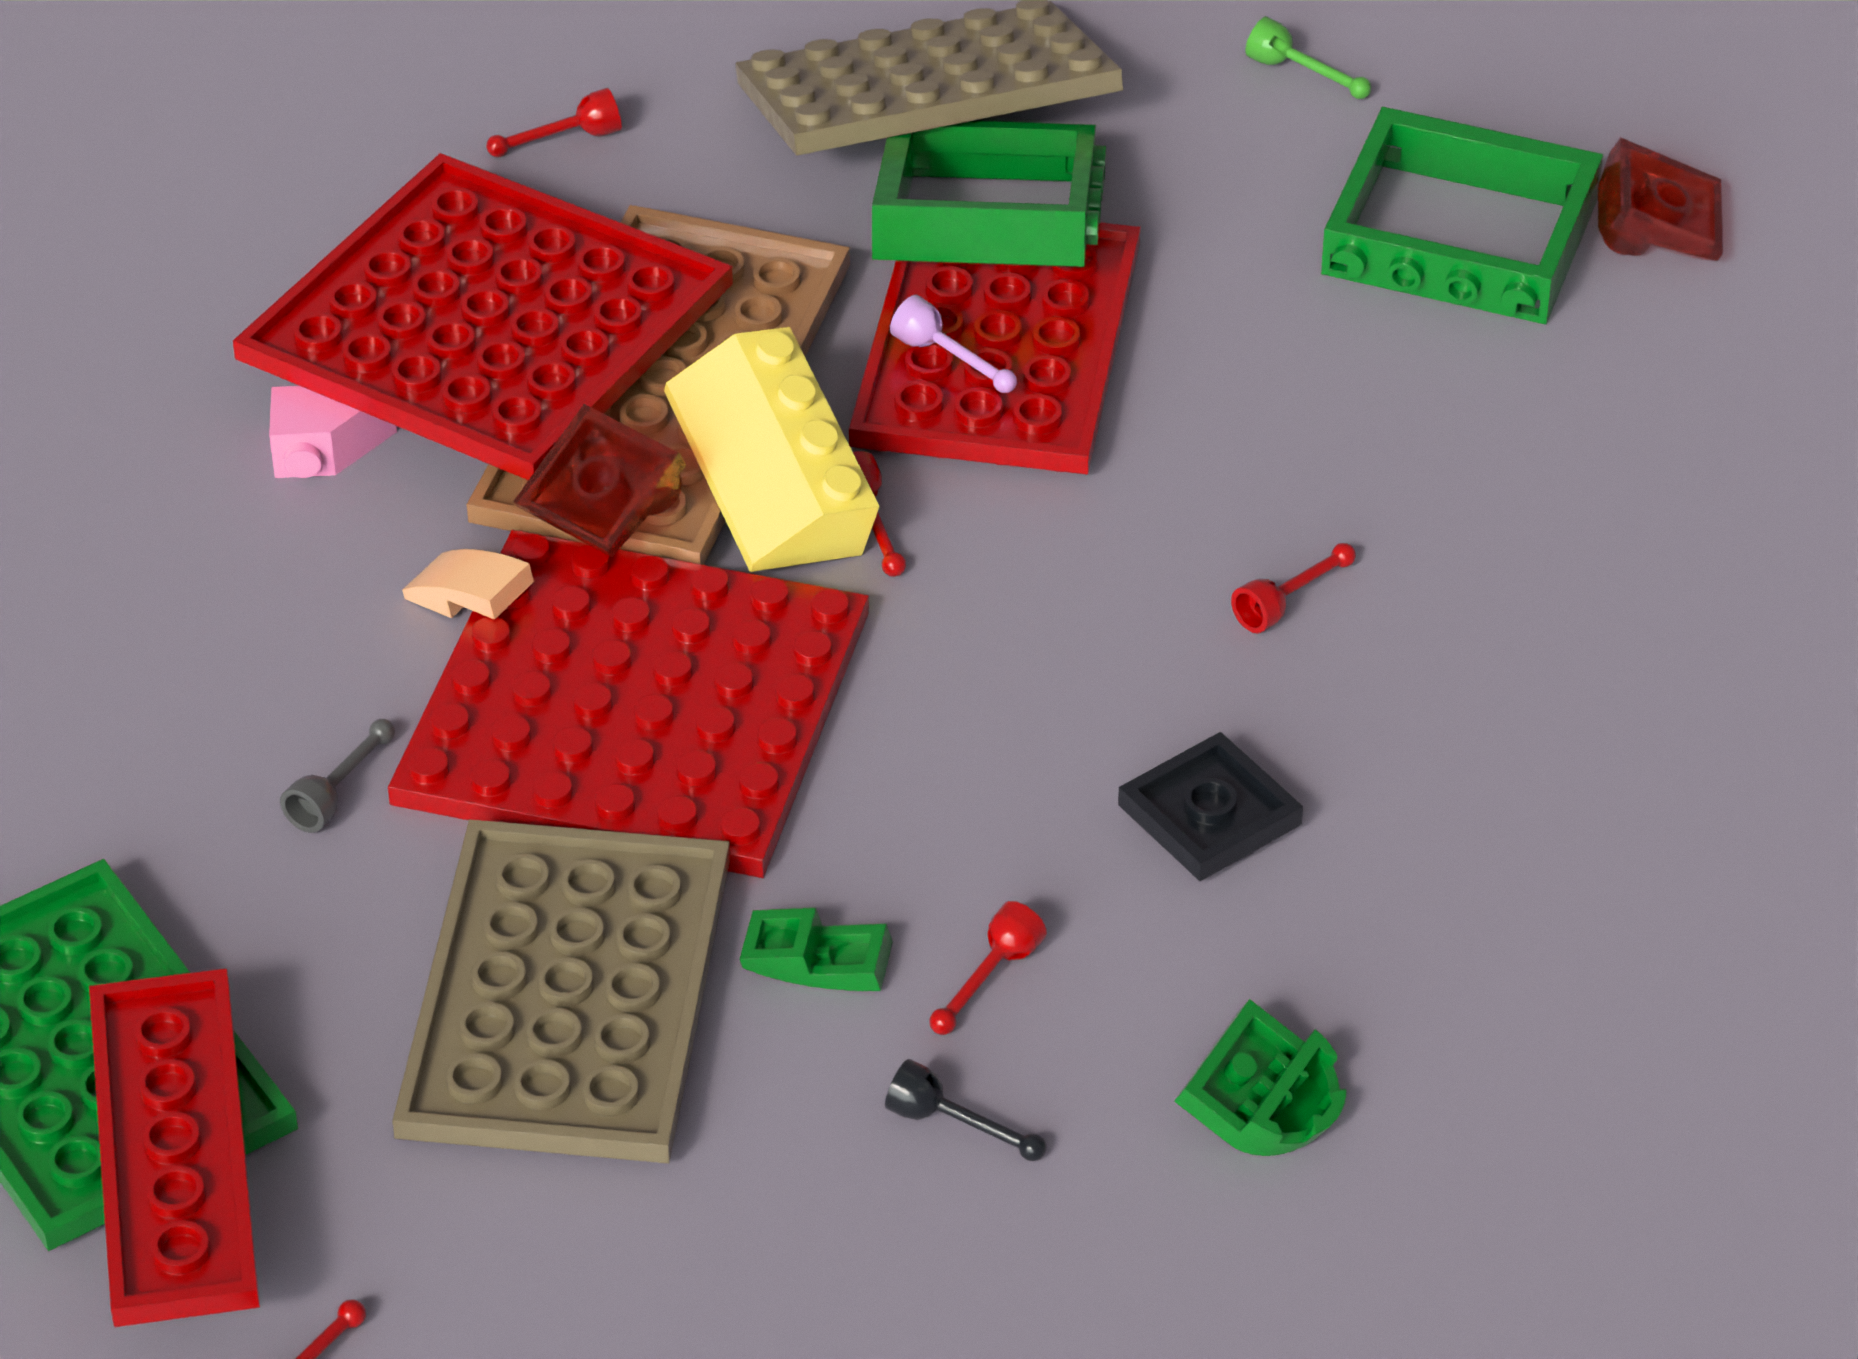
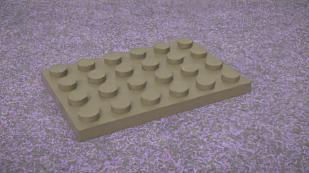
M1022 0L1016 4V8L997 12L989 8L973 9L964 13V18L945 22L934 18L921 19L913 22L909 29L894 32L886 29H870L859 33L858 39L837 42L832 39L814 40L808 42L805 45V49L786 53L776 49L762 50L754 53L750 60L735 62L737 83L796 156L1123 91L1122 69L1054 3L1048 0Z
M469 819L392 1119L394 1139L669 1164L730 864V841Z

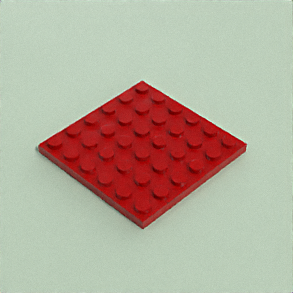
M439 153L233 340L234 357L238 361L535 483L733 285V269L731 265Z
M511 530L500 554L529 563L534 582L495 620L472 611L388 785L389 804L468 821L470 819L730 841L728 872L764 878L868 617L869 595Z

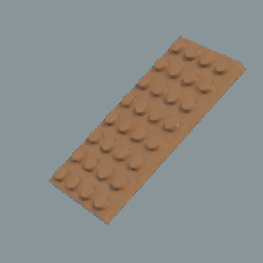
M629 205L620 223L731 265L733 269V285L535 483L488 464L466 504L468 522L507 531L518 530L704 565L726 520L664 392L666 382L737 333L790 327L806 357L850 267V247Z

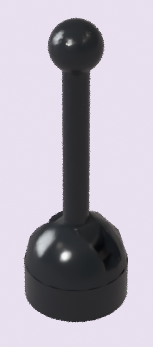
M911 1059L905 1060L890 1084L885 1099V1108L904 1118L919 1120L930 1116L938 1110L1019 1148L1021 1156L1028 1161H1037L1046 1153V1142L1040 1135L1031 1133L1024 1136L945 1099L943 1085L937 1074Z

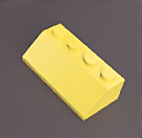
M790 327L734 334L666 382L664 392L750 572L863 555L880 506Z

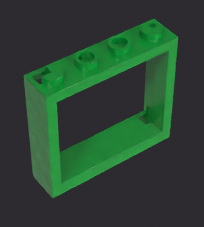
M1382 106L1325 226L1321 274L1546 325L1598 200L1603 154ZM1383 167L1563 206L1539 265L1356 225ZM1537 300H1540L1539 308H1534Z
M968 121L888 137L872 202V260L1084 267L1087 244L1098 245L1101 201H1103L1106 145H1096V125ZM913 176L1071 181L1069 204L908 199Z

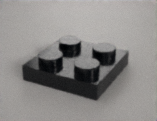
M1221 731L1119 787L1118 806L1199 881L1208 878L1302 825L1303 806Z

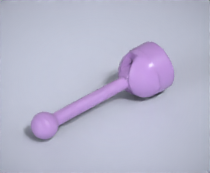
M912 295L896 310L891 321L890 332L903 343L912 347H925L936 342L992 379L997 391L1009 393L1015 389L1017 378L1011 370H998L942 333L943 322L941 314L927 300L919 295Z

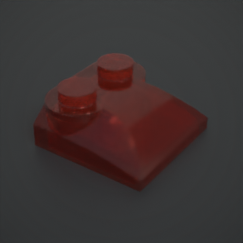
M1620 137L1609 152L1598 183V228L1604 243L1612 251L1621 255L1640 256L1646 253L1650 246L1682 256L1718 261L1723 254L1721 179Z
M583 404L513 502L518 508L613 557L648 516L662 513L676 502L682 489L680 473L686 466V463L681 455L673 449Z

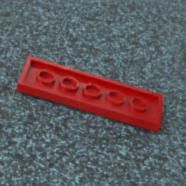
M227 968L89 986L110 1307L114 1327L260 1308Z

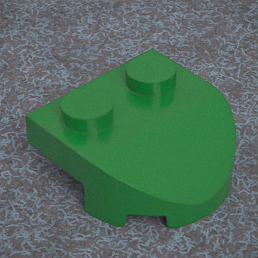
M1249 999L1237 1012L1174 1102L1235 1149L1251 1155L1275 1156L1295 1151L1320 1137L1342 1112L1347 1090L1340 1089L1338 1077L1334 1069V1064L1338 1058L1337 1053L1321 1033L1315 1029L1303 1041Z

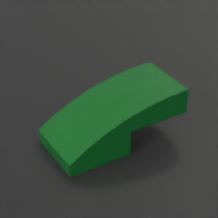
M816 908L753 910L739 960L743 969L784 982L832 990L881 991L893 940L887 924L823 926Z

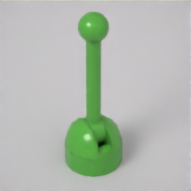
M1265 16L1257 22L1251 31L1245 48L1247 57L1267 65H1276L1289 58L1349 88L1354 98L1364 99L1370 94L1372 87L1367 78H1352L1292 48V35L1289 29L1281 23Z

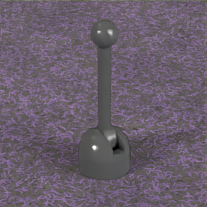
M378 719L374 721L369 729L370 735L327 778L317 775L303 776L282 793L280 797L281 809L285 817L295 827L304 832L315 833L332 819L337 810L338 795L336 786L378 744H387L393 739L395 728L389 720Z

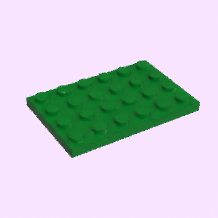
M104 858L0 905V1183L48 1252L105 1224L89 986L190 973ZM234 1031L245 1153L247 1155L298 1130L295 1109Z

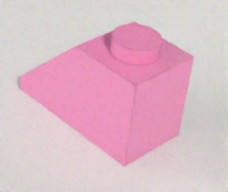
M271 387L269 437L275 478H308L311 476L337 475L397 433V426L304 387Z

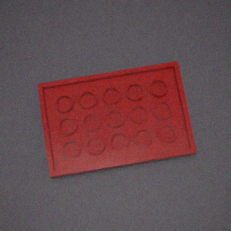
M1100 222L1098 245L1087 244L1084 267L895 261L849 425V446L877 451L1088 475L1140 247L1141 227ZM912 295H919L927 300L941 314L943 322L942 333L998 370H1011L1017 378L1015 389L1009 393L997 391L992 379L936 342L925 347H912L903 343L890 332L891 321L896 310Z

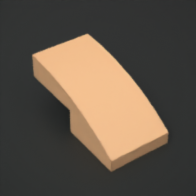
M458 549L441 553L402 591L406 600L449 618H453L465 607L495 620L534 580L530 564L490 551Z

